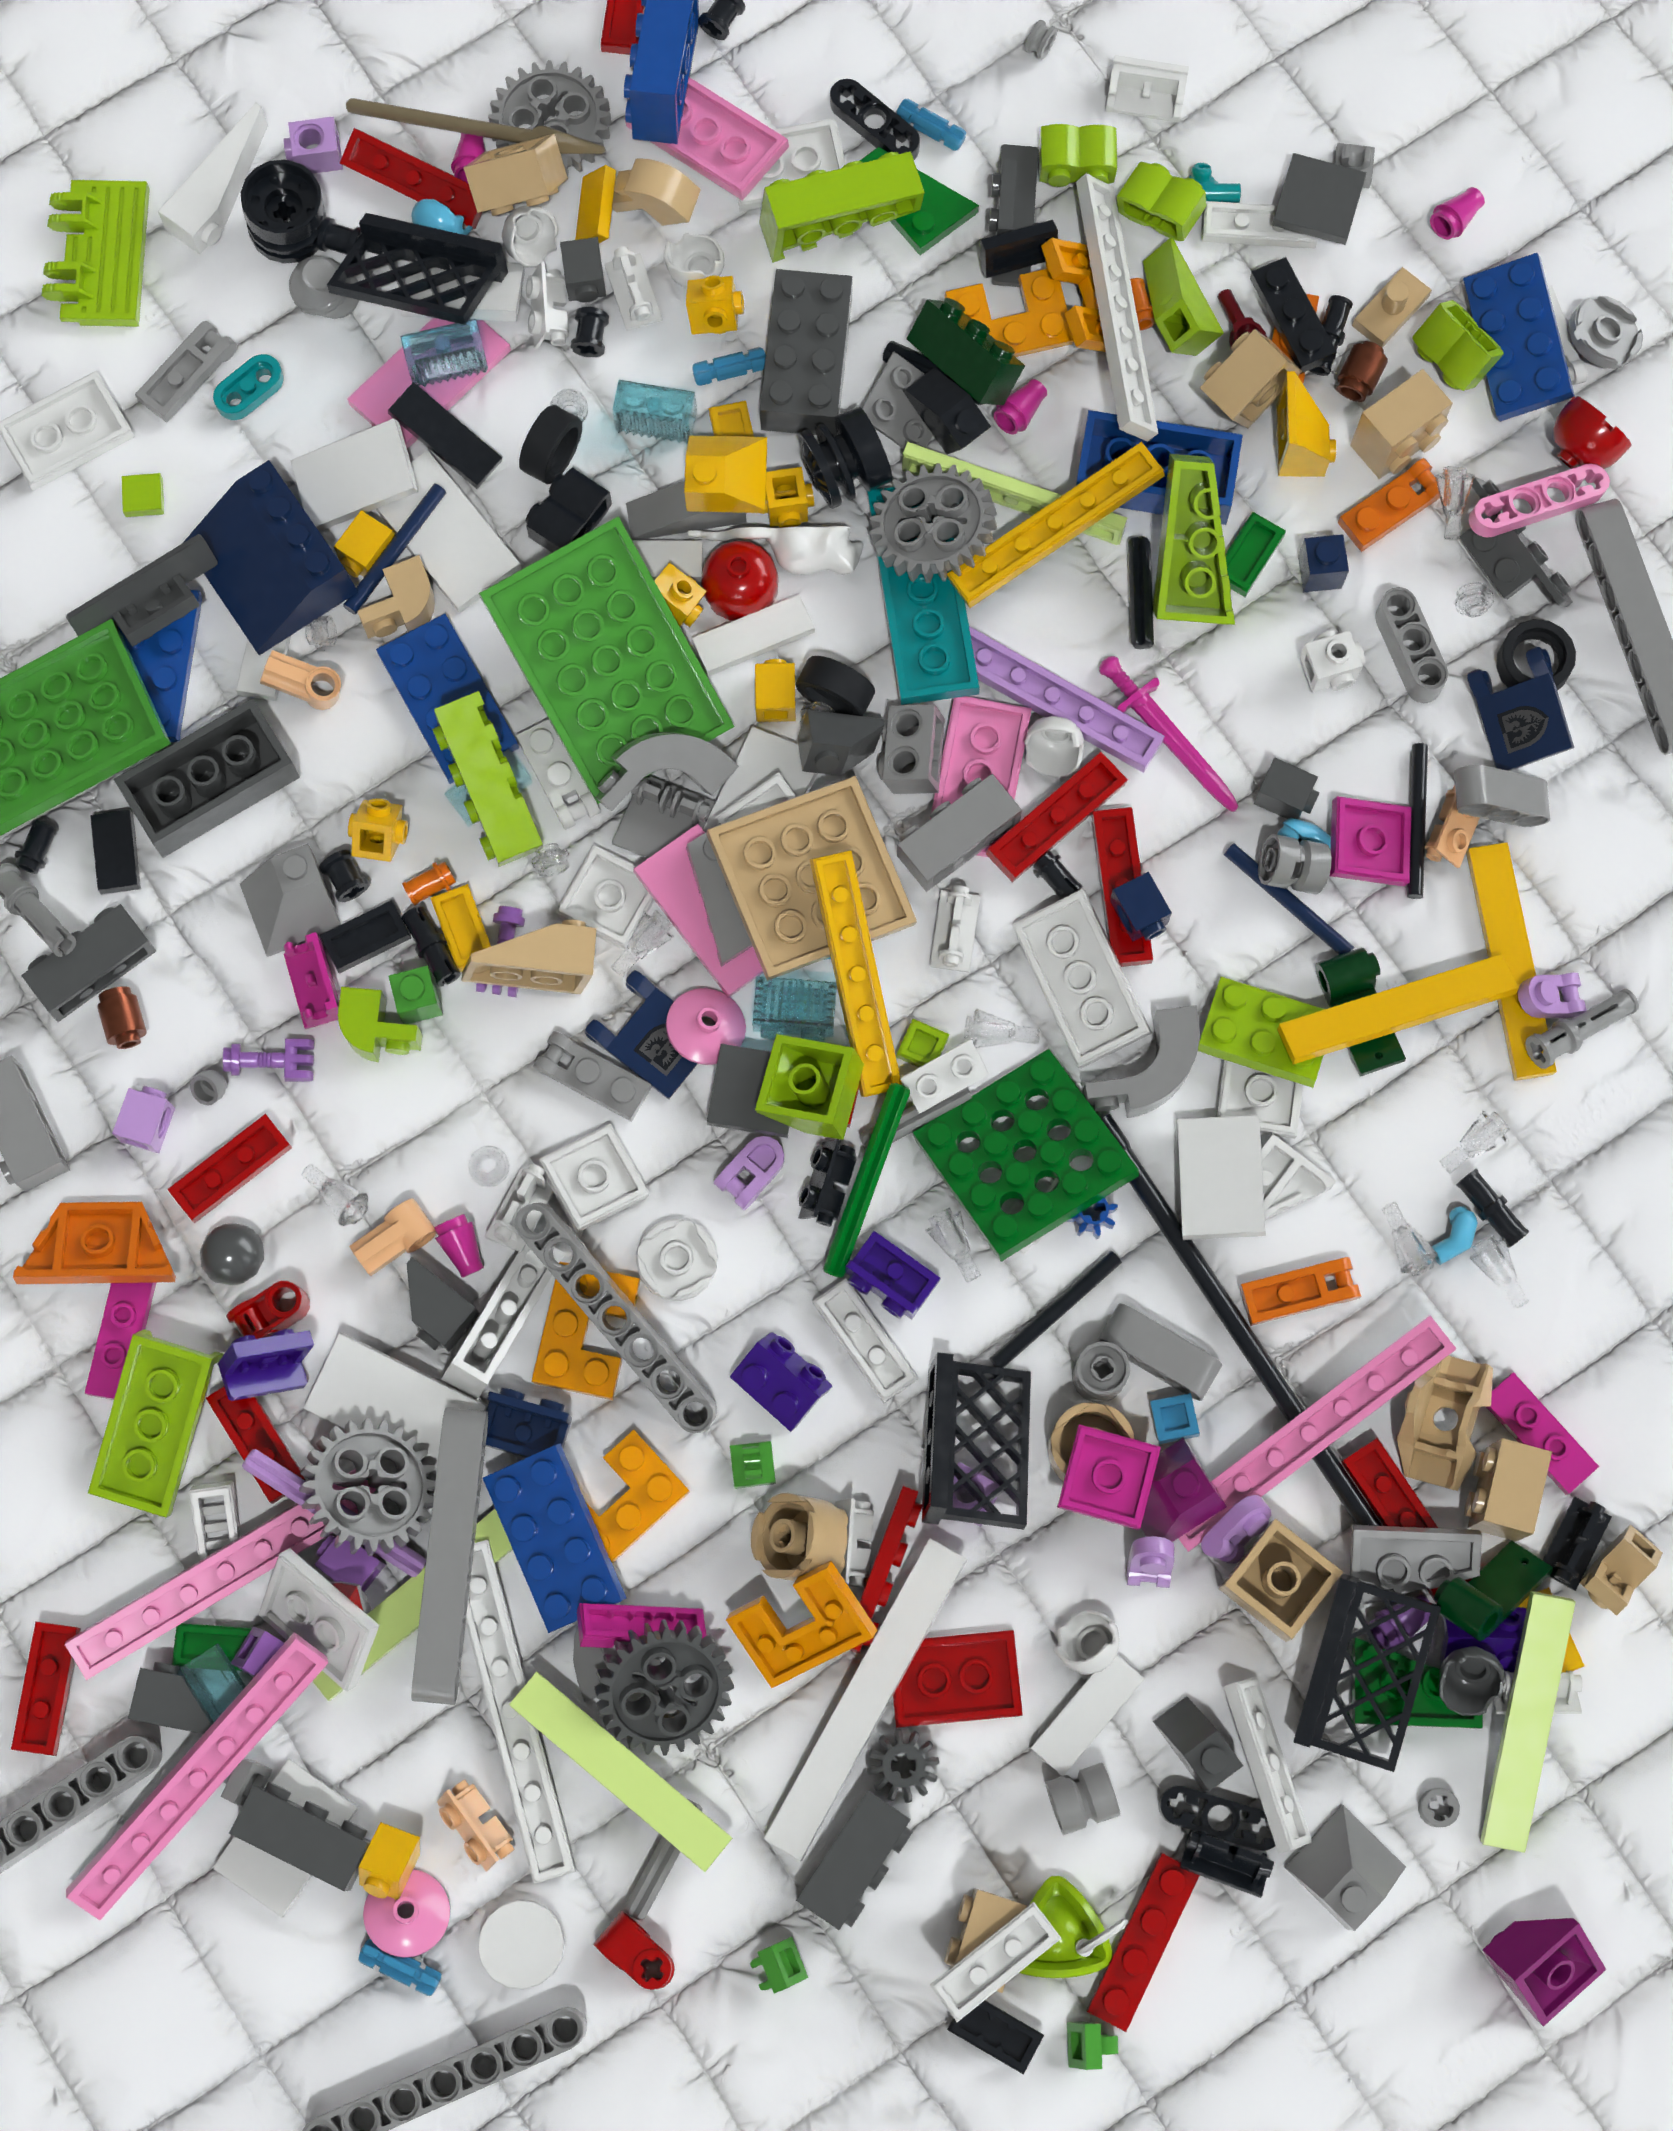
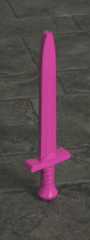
M1115 656L1105 658L1099 667L1100 674L1113 680V683L1120 688V691L1128 697L1118 705L1117 709L1125 713L1129 708H1132L1150 728L1164 735L1163 743L1197 781L1225 808L1235 812L1238 804L1226 784L1150 697L1149 693L1157 690L1160 684L1159 679L1154 678L1142 688H1138L1121 668L1119 658Z

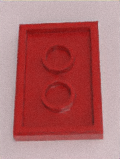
M1014 1630L924 1638L893 1695L896 1728L1023 1716Z

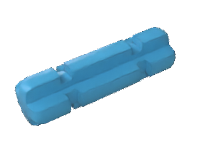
M904 99L897 109V114L909 124L913 123V127L938 142L944 140L943 145L952 150L960 149L966 138V131L955 124L949 126L948 120L924 107L921 110L918 109L919 104L910 99Z
M758 347L748 350V354L743 355V352L714 358L712 359L713 363L708 364L707 360L694 363L692 365L694 380L697 385L702 386L712 383L714 378H717V381L746 375L747 370L752 369L753 373L765 369V351L763 348Z
M371 1939L365 1942L358 1958L360 1963L372 1969L376 1965L380 1967L378 1972L408 1987L412 1983L416 1985V1991L426 1996H432L440 1983L442 1974L429 1966L423 1969L420 1967L421 1962L413 1958L389 1955L380 1950Z

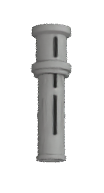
M1 864L0 896L4 900V907L11 914L20 915L56 956L62 957V951L65 955L72 952L76 946V938L39 901L36 887L21 878V872L14 864Z
M1623 989L1618 994L1590 1008L1572 1020L1559 1019L1553 1023L1550 1030L1543 1034L1534 1033L1527 1037L1525 1041L1527 1053L1538 1067L1546 1069L1553 1065L1555 1058L1562 1054H1572L1578 1051L1582 1046L1583 1040L1609 1027L1625 1016L1635 1013L1639 1009L1638 1000L1630 990Z

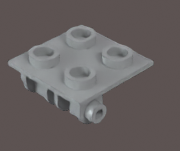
M893 352L862 409L867 414L875 430L881 432L901 448L905 449L907 442L926 448L933 434L903 392V390L923 376L924 373Z
M648 775L631 790L633 796L612 844L649 858L696 824H699L703 829L716 802Z

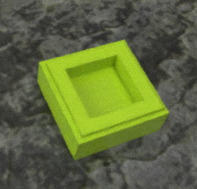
M160 473L122 476V505L125 517L164 514L163 478Z
M912 1019L896 1054V1058L920 1067L942 1055L950 1034Z

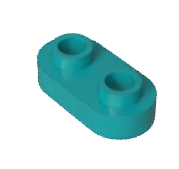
M256 355L221 381L213 393V400L218 412L226 419L240 420L248 416L281 388L284 381V375L279 362L270 355ZM264 375L271 376L267 382H259L260 377ZM233 399L241 400L237 406L229 405Z

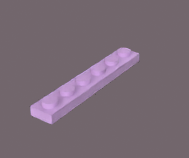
M969 626L979 681L1025 707L1032 708V711L1043 717L1057 716L1071 720L1080 728L1084 740L1143 773L1145 772L1163 743L1164 735Z

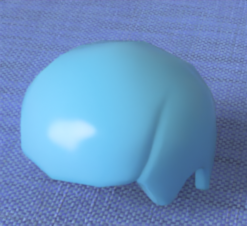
M422 199L413 207L411 217L414 224L467 236L472 230L470 225L463 229L464 217L462 215L455 216L447 206L437 200Z

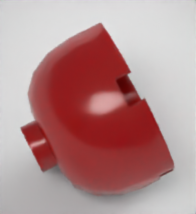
M1574 396L1556 418L1553 436L1554 441L1561 449L1557 457L1570 469L1585 464H1595L1603 469L1609 468L1627 452L1632 444L1617 426L1613 429L1605 420L1606 416L1579 396H1576V398Z
M734 540L720 545L710 553L703 566L701 587L707 591L704 598L717 615L730 621H735L771 606L778 595L779 577L772 557L761 546L750 541Z

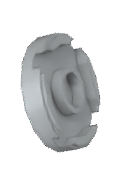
M1599 296L1597 299L1588 298L1583 300L1570 316L1568 330L1571 341L1577 351L1592 364L1602 368L1618 369L1627 365L1642 347L1643 334L1641 329L1638 331L1635 324L1637 318L1628 307L1618 300L1608 296Z

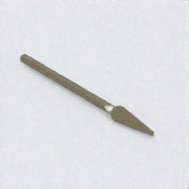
M350 98L346 102V109L352 114L516 143L555 134L560 154H603L606 151L602 145L547 126H537L531 130Z

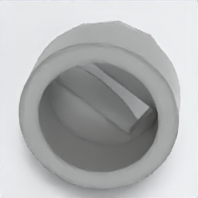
M215 1070L201 1072L190 1083L193 1097L203 1105H212L220 1100L227 1088L226 1079L220 1072Z

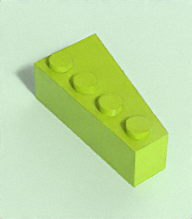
M911 151L902 154L889 152L877 160L865 163L853 161L847 163L841 169L828 172L816 170L804 178L792 181L789 179L774 181L764 188L759 223L772 263L785 259L783 251L801 245L802 251L805 252L818 247L816 242L825 236L835 234L841 239L852 235L853 232L861 228L864 222L869 221V224L874 227L919 211L925 192Z
M1180 454L1169 455L1153 601V612L1157 619L1235 625L1225 556V542L1220 518L1221 512L1215 466L1209 457Z
M477 691L435 708L434 712L439 726L432 728V731L441 751L448 748L454 763L448 765L449 771L456 787L464 785L470 799L463 803L472 824L479 821L486 836L479 838V841L488 861L496 858L499 867L543 849V843L525 800L518 791V785L510 764L501 751L502 747L493 723L486 716L480 692Z

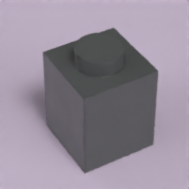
M598 237L560 242L568 300L592 302L598 297H606Z
M1274 757L1254 804L1286 819H1299L1302 811L1308 814L1311 813L1320 792L1313 790L1318 776Z

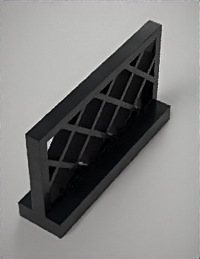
M365 213L359 222L361 235L327 283V287L331 294L466 325L493 281L502 283L508 274V269L501 243ZM366 250L370 253L379 254L365 260L361 258ZM405 260L413 263L396 268L393 262ZM388 264L390 271L370 277L368 271ZM435 267L446 271L430 276L427 270ZM422 272L424 279L404 285L403 278ZM363 273L365 280L353 284L344 283L347 278ZM470 275L480 279L464 284L461 278ZM456 280L457 287L438 293L436 286ZM394 281L399 286L387 292L376 289ZM428 289L433 294L421 300L410 297ZM462 297L466 300L460 309L444 305Z
M937 1352L928 1370L922 1523L938 1525L941 1519L1024 1530L1027 1525L1031 1372L953 1361L954 1354ZM958 1375L973 1377L982 1389L969 1398L958 1386ZM1002 1381L1020 1383L1019 1397L1011 1403L995 1388ZM986 1393L1002 1409L991 1419H988L974 1404ZM957 1399H958L959 1402L961 1403V1405L958 1406V1407H957ZM1018 1405H1019V1413L1014 1409V1408H1016ZM966 1409L981 1425L969 1436L956 1424V1416ZM1005 1415H1008L1018 1426V1435L1010 1441L994 1426ZM985 1431L1001 1447L988 1458L973 1442L974 1439ZM955 1437L960 1441L956 1446ZM1017 1443H1018V1451L1013 1447V1446L1016 1445ZM964 1447L980 1463L967 1475L954 1462L955 1454ZM1005 1452L1017 1465V1473L1008 1480L992 1464ZM984 1469L999 1484V1487L987 1497L971 1480ZM954 1476L959 1480V1481L956 1482L955 1484H954ZM1016 1481L1017 1490L1012 1486V1484H1014ZM962 1486L978 1501V1504L970 1510L953 1507V1493ZM1005 1491L1016 1503V1515L1001 1514L991 1501Z
M1342 1574L1293 1742L1309 1748L1310 1746H1315L1394 1772L1441 1606L1360 1581L1359 1578L1347 1574ZM1363 1593L1382 1598L1389 1614L1368 1624L1359 1609ZM1390 1601L1403 1604L1404 1606L1394 1610ZM1411 1608L1430 1613L1426 1629L1409 1637L1398 1617L1399 1614ZM1358 1617L1363 1627L1353 1632L1355 1621ZM1393 1618L1404 1641L1383 1651L1371 1629ZM1366 1632L1378 1654L1356 1665L1348 1651L1349 1642ZM1423 1637L1421 1648L1418 1653L1413 1642ZM1408 1645L1416 1660L1415 1669L1398 1678L1386 1656ZM1346 1658L1351 1668L1341 1673ZM1381 1659L1392 1682L1371 1692L1359 1670ZM1354 1673L1366 1695L1345 1706L1336 1691L1338 1681ZM1411 1679L1409 1690L1406 1694L1401 1683ZM1396 1687L1405 1702L1403 1711L1386 1719L1374 1697ZM1334 1698L1339 1709L1329 1714ZM1370 1701L1381 1722L1359 1733L1348 1711ZM1342 1714L1354 1734L1353 1737L1341 1743L1322 1738L1326 1723ZM1400 1720L1395 1735L1390 1724ZM1385 1728L1393 1743L1389 1759L1371 1754L1363 1738ZM1358 1742L1362 1750L1349 1747V1745Z

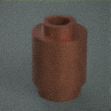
M1370 341L1353 345L1337 378L1339 382L1337 390L1342 396L1355 402H1363L1367 396L1372 395L1388 363V359L1381 346Z
M127 986L114 987L100 993L98 996L100 1003L97 1005L107 1043L116 1045L118 1049H128L141 1043L140 1038L145 1036L147 1031L137 996L132 994L130 987Z

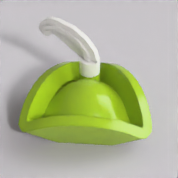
M1061 1876L1049 1877L1037 1891L1030 1904L1035 1902L1062 1939L1019 1973L1042 1978H1070L1088 1975L1106 1968L1112 1959L1109 1938L1124 1929L1128 1920L1126 1918L1120 1919L1105 1930L1091 1905L1068 1880Z

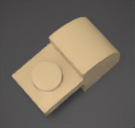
M635 159L632 170L619 171L615 178L612 209L615 212L644 209L662 226L687 223L690 221L701 189L682 172L665 163L651 159Z
M419 555L382 569L393 597L357 611L368 639L374 636H388L404 624L407 632H410L431 620L435 609V598Z
M1630 1524L1594 1562L1581 1579L1580 1584L1588 1590V1594L1595 1604L1603 1609L1608 1608L1617 1616L1628 1605L1634 1589L1657 1568L1663 1552Z

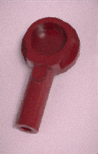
M1230 289L1223 290L1218 294L1217 298L1232 325V331L1229 336L1230 349L1242 334L1246 332L1250 334L1254 329L1267 337L1260 324L1251 317L1245 318Z

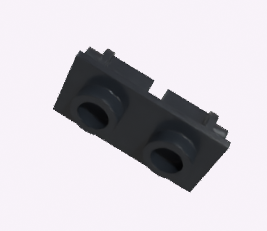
M839 1139L822 1142V1145L818 1146L811 1160V1167L814 1170L810 1182L805 1185L800 1194L799 1206L801 1211L799 1219L817 1217L816 1222L827 1227L832 1226L833 1220H838L846 1193L834 1189L833 1185L834 1182L844 1186L849 1185L857 1158L854 1156V1148L840 1145L841 1140Z
M1575 1496L1573 1497L1543 1558L1544 1562L1553 1567V1571L1548 1577L1576 1591L1612 1516L1604 1513L1605 1507L1593 1501H1590V1504Z
M1189 1830L1179 1868L1261 1898L1266 1878H1269L1271 1875L1274 1861L1268 1859L1265 1853L1259 1855L1208 1836L1206 1831L1201 1830L1200 1833Z

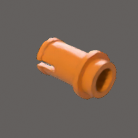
M1133 278L1130 280L1139 329L1146 330L1155 324L1153 310L1145 289L1144 280Z
M445 861L439 865L437 862L432 863V869L408 882L402 883L414 906L445 888L447 891L451 890L450 885L456 883Z

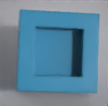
M1191 1393L1150 1401L1159 1444L1200 1436Z

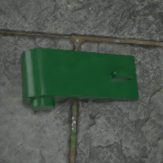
M1361 947L1316 963L1318 982L1329 1008L1377 993L1375 990L1376 976L1380 975L1381 971L1378 960L1373 952L1367 953ZM1395 1033L1347 1047L1360 1077L1405 1062L1406 1060Z
M1511 1540L1480 1571V1576L1472 1578L1469 1582L1460 1577L1454 1578L1452 1581L1445 1580L1438 1587L1434 1595V1601L1437 1602V1605L1441 1606L1440 1615L1478 1641H1482L1530 1595V1591H1534L1552 1573L1553 1567Z

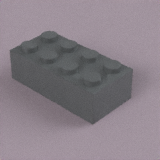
M776 269L760 404L761 430L797 434L809 430L813 435H817L816 425L822 423L828 428L833 437L837 435L835 416L840 414L852 305V276Z
M252 698L113 780L161 857L164 858L299 779L300 776Z

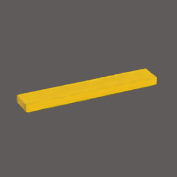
M1141 441L985 547V557L976 554L972 556L975 563L974 568L963 563L960 565L961 576H957L953 570L948 572V580L969 608L973 607L1165 476L1163 468Z
M1508 842L1468 848L1466 855L1488 958L1502 954L1519 987L1523 981L1536 976ZM1518 991L1515 995L1497 1000L1514 1081L1554 1075L1557 1072L1555 1061L1553 1065L1546 1069L1538 1067L1529 1057L1525 1045L1527 1037L1534 1033L1541 1035L1548 1031L1546 1019L1528 1015L1520 1005Z
M849 850L809 859L850 1047L855 1049L864 1063L859 1081L861 1097H868L888 1091L891 1083L900 1085L902 1083L852 851Z
M1499 954L1280 1023L1277 1031L1294 1065L1515 995L1519 987L1503 955Z

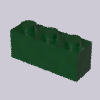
M945 298L944 301L927 299L907 340L978 403L1004 405L1025 367L1014 356V349L989 335L990 329L980 321L968 317L964 313L965 307L959 302L950 298Z

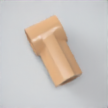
M272 650L260 680V684L307 701L310 706L319 710L330 709L339 699L341 688L340 677L333 669L324 666L316 667ZM317 681H326L333 687V692L327 696H320L312 690L311 686Z
M412 1198L393 1208L384 1217L382 1224L349 1247L366 1272L372 1276L403 1253H411L420 1249L431 1241L437 1233L428 1217L415 1199Z

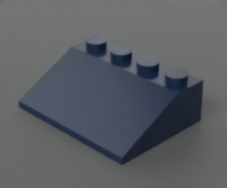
M270 460L236 480L184 541L186 542L198 534L202 535L218 564L205 572L204 575L259 656L358 593L347 571Z

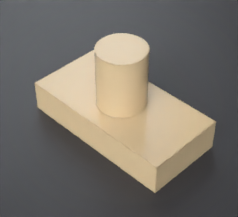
M1402 267L1357 315L1352 327L1371 342L1383 348L1430 297L1432 289Z

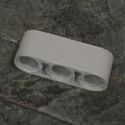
M1392 588L1385 593L1376 611L1375 619L1409 696L1416 702H1432L1439 696L1447 681V666L1416 597L1406 588ZM1397 606L1403 610L1405 615H1393L1388 610V607ZM1411 640L1416 642L1420 650H1409L1405 647L1403 641ZM1419 675H1429L1434 679L1435 685H1425L1420 681Z
M1470 765L1455 770L1458 813L1522 827L1539 826L1550 821L1546 780L1484 765Z
M1121 1303L1116 1307L1098 1338L1100 1342H1110L1119 1346L1126 1353L1130 1362L1184 1394L1191 1393L1192 1398L1198 1401L1203 1400L1222 1367V1363L1209 1353L1137 1310Z

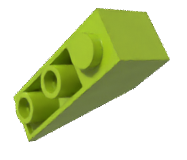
M1169 238L1143 260L1154 320L1172 353L1197 356L1222 336L1224 332L1174 239Z

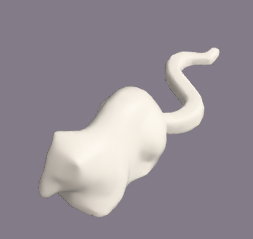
M847 526L742 527L719 532L688 531L689 537H701L709 541L766 539L771 545L778 564L784 570L797 575H809L823 570H830L841 575L850 574L856 569L864 546L863 542L851 543L849 540L850 528Z

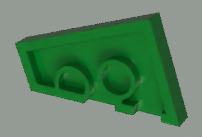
M877 147L859 161L865 163L877 160L889 152ZM917 169L925 192L920 210L890 222L921 256L979 213V205Z
M1356 1637L1352 1639V1658L1356 1665L1378 1654L1374 1646L1369 1644V1642ZM1394 1652L1386 1656L1398 1678L1415 1669L1416 1661L1406 1658L1404 1655ZM1381 1659L1359 1670L1371 1692L1392 1682ZM1425 1665L1407 1726L1482 1729L1483 1714L1462 1716L1446 1707L1439 1696L1440 1669ZM1354 1673L1352 1674V1702L1366 1695ZM1411 1679L1401 1683L1406 1694L1408 1693ZM1396 1687L1374 1697L1386 1719L1403 1711L1405 1702ZM1370 1701L1352 1709L1354 1724L1376 1725L1381 1722ZM1398 1720V1721H1396V1722H1394V1723H1392V1724H1390V1725H1392V1726H1398L1400 1720Z

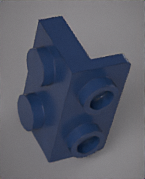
M501 1388L500 1394L489 1391L487 1397L489 1404L486 1410L488 1411L487 1447L526 1458L559 1443L564 1448L572 1421L570 1414L563 1412L565 1405L547 1399H541L539 1405L524 1401L525 1394L508 1388Z

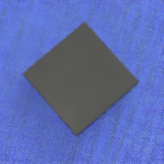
M1293 153L1272 226L1346 245L1367 172Z
M721 1044L707 1125L788 1138L790 1126L755 1111L769 1062L770 1051Z

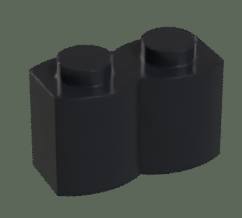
M572 467L565 475L559 474L554 479L549 488L550 496L541 504L536 503L530 509L526 517L528 536L553 553L591 532L600 523L612 505L610 492Z

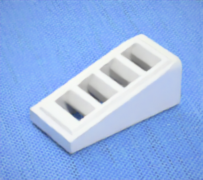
M233 1480L191 1487L189 1497L198 1561H201L208 1557V1550L223 1548L240 1538L236 1493ZM220 1496L224 1498V1504L203 1506V1499ZM226 1513V1521L205 1523L204 1516ZM228 1530L229 1538L207 1540L206 1533Z

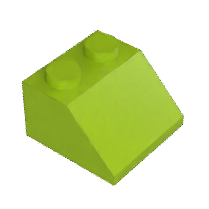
M776 1034L755 1111L804 1133L844 1140L864 1063L853 1047Z

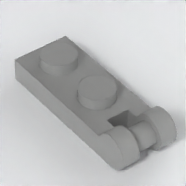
M208 321L201 322L135 393L137 400L167 423L221 363L228 361L234 355L237 344L227 336L221 337L218 335L217 329ZM208 345L211 349L205 354L200 349Z
M553 1031L548 1040L549 1048L544 1056L539 1055L533 1067L546 1076L632 1122L652 1088L651 1084L574 1043L563 1034ZM563 1053L573 1058L567 1070L557 1065Z

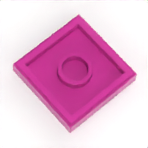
M1339 796L1332 800L1330 850L1332 860L1330 876L1403 887L1409 884L1411 807Z
M1079 1424L1057 1508L1140 1530L1161 1447Z

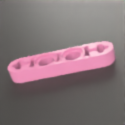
M1585 464L1484 497L1478 501L1469 514V525L1479 536L1486 538L1494 537L1594 504L1600 500L1608 489L1610 483L1609 476L1602 467L1595 464ZM1584 479L1587 483L1594 482L1596 485L1595 489L1592 485L1580 487L1576 493V488H1578L1582 484ZM1558 488L1563 492L1565 501L1560 503L1554 502L1548 496L1547 489ZM1520 498L1527 501L1531 506V513L1524 514L1517 511L1513 500ZM1501 509L1503 511L1494 522L1490 518L1484 519L1481 516L1484 512L1487 516H1493L1498 514Z

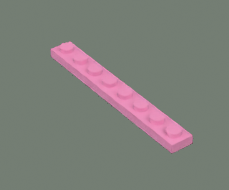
M1431 1316L1427 1317L1213 1479L1211 1482L1227 1507L1178 1538L1189 1552L1199 1545L1205 1534L1240 1500L1251 1495H1259L1260 1497L1265 1495L1454 1352L1456 1347Z
M356 1468L347 1474H355ZM365 1480L360 1486L369 1487L368 1480ZM336 1484L332 1485L333 1489L335 1490H343L345 1488H348L338 1486ZM369 1487L370 1493L376 1491V1488ZM346 1499L340 1501L342 1505L358 1514L357 1506L352 1501ZM296 1503L65 1641V1646L85 1679L88 1680L275 1568L279 1554L290 1548L298 1554L323 1539L320 1537V1534L325 1525L323 1522L310 1525L309 1521L314 1514Z
M294 1632L68 1886L66 1898L98 1920H101L328 1664L327 1656Z

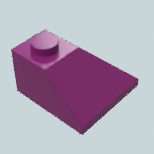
M1184 1438L1159 1453L1141 1524V1529L1146 1537H1162L1173 1542L1227 1507Z
M1574 1918L1514 1921L1504 1931L1496 1934L1491 1942L1482 1949L1496 1973L1543 2027L1607 1970L1582 1927Z

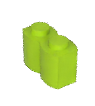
M1068 124L1041 126L1039 135L1040 182L1049 183L1054 187H1064L1078 181L1086 173L1107 184L1115 182L1117 172L1116 127L1108 125L1077 127Z
M1139 162L1117 195L1118 212L1135 223L1152 227L1168 238L1184 241L1206 208V191L1199 182L1192 178L1184 179L1170 175V172L1161 164Z
M1453 300L1440 303L1412 336V339L1418 346L1417 352L1428 362L1438 364L1443 372L1442 377L1450 387L1457 390L1465 391L1475 388L1504 355L1494 339L1479 328L1470 314Z

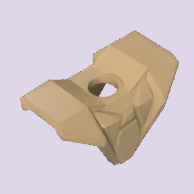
M1448 1355L1415 1380L1412 1391L1407 1394L1405 1401L1406 1414L1397 1437L1405 1477L1456 1491L1459 1490L1477 1456L1470 1442L1480 1407L1491 1406L1493 1368L1489 1364H1478ZM1443 1408H1450L1458 1415V1423L1450 1431L1439 1430L1434 1424L1436 1413Z

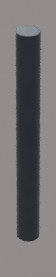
M1424 743L1412 745L1410 882L1407 884V897L1411 899L1423 898L1428 765V745Z
M1113 1251L1105 1255L989 1358L993 1365L1001 1368L1007 1366L1122 1263L1120 1258Z

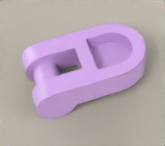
M1578 973L1537 975L1523 981L1519 986L1518 999L1520 1005L1531 1017L1572 1018L1587 1011L1585 1001L1579 997L1578 987L1581 986ZM1559 991L1562 992L1564 1002L1560 1001Z
M760 1136L754 1138L726 1166L713 1184L722 1192L725 1190L730 1192L736 1198L735 1203L741 1209L746 1210L784 1165L782 1146L772 1137ZM744 1169L755 1177L747 1186L737 1178Z
M1259 1495L1247 1496L1240 1500L1205 1534L1201 1542L1203 1552L1210 1557L1219 1558L1230 1564L1239 1562L1244 1554V1546L1252 1537L1261 1534L1268 1527L1271 1509Z
M1156 1536L1142 1537L1132 1543L1127 1563V1585L1140 1586L1141 1582L1156 1583V1587L1169 1588L1174 1565V1543L1166 1538Z

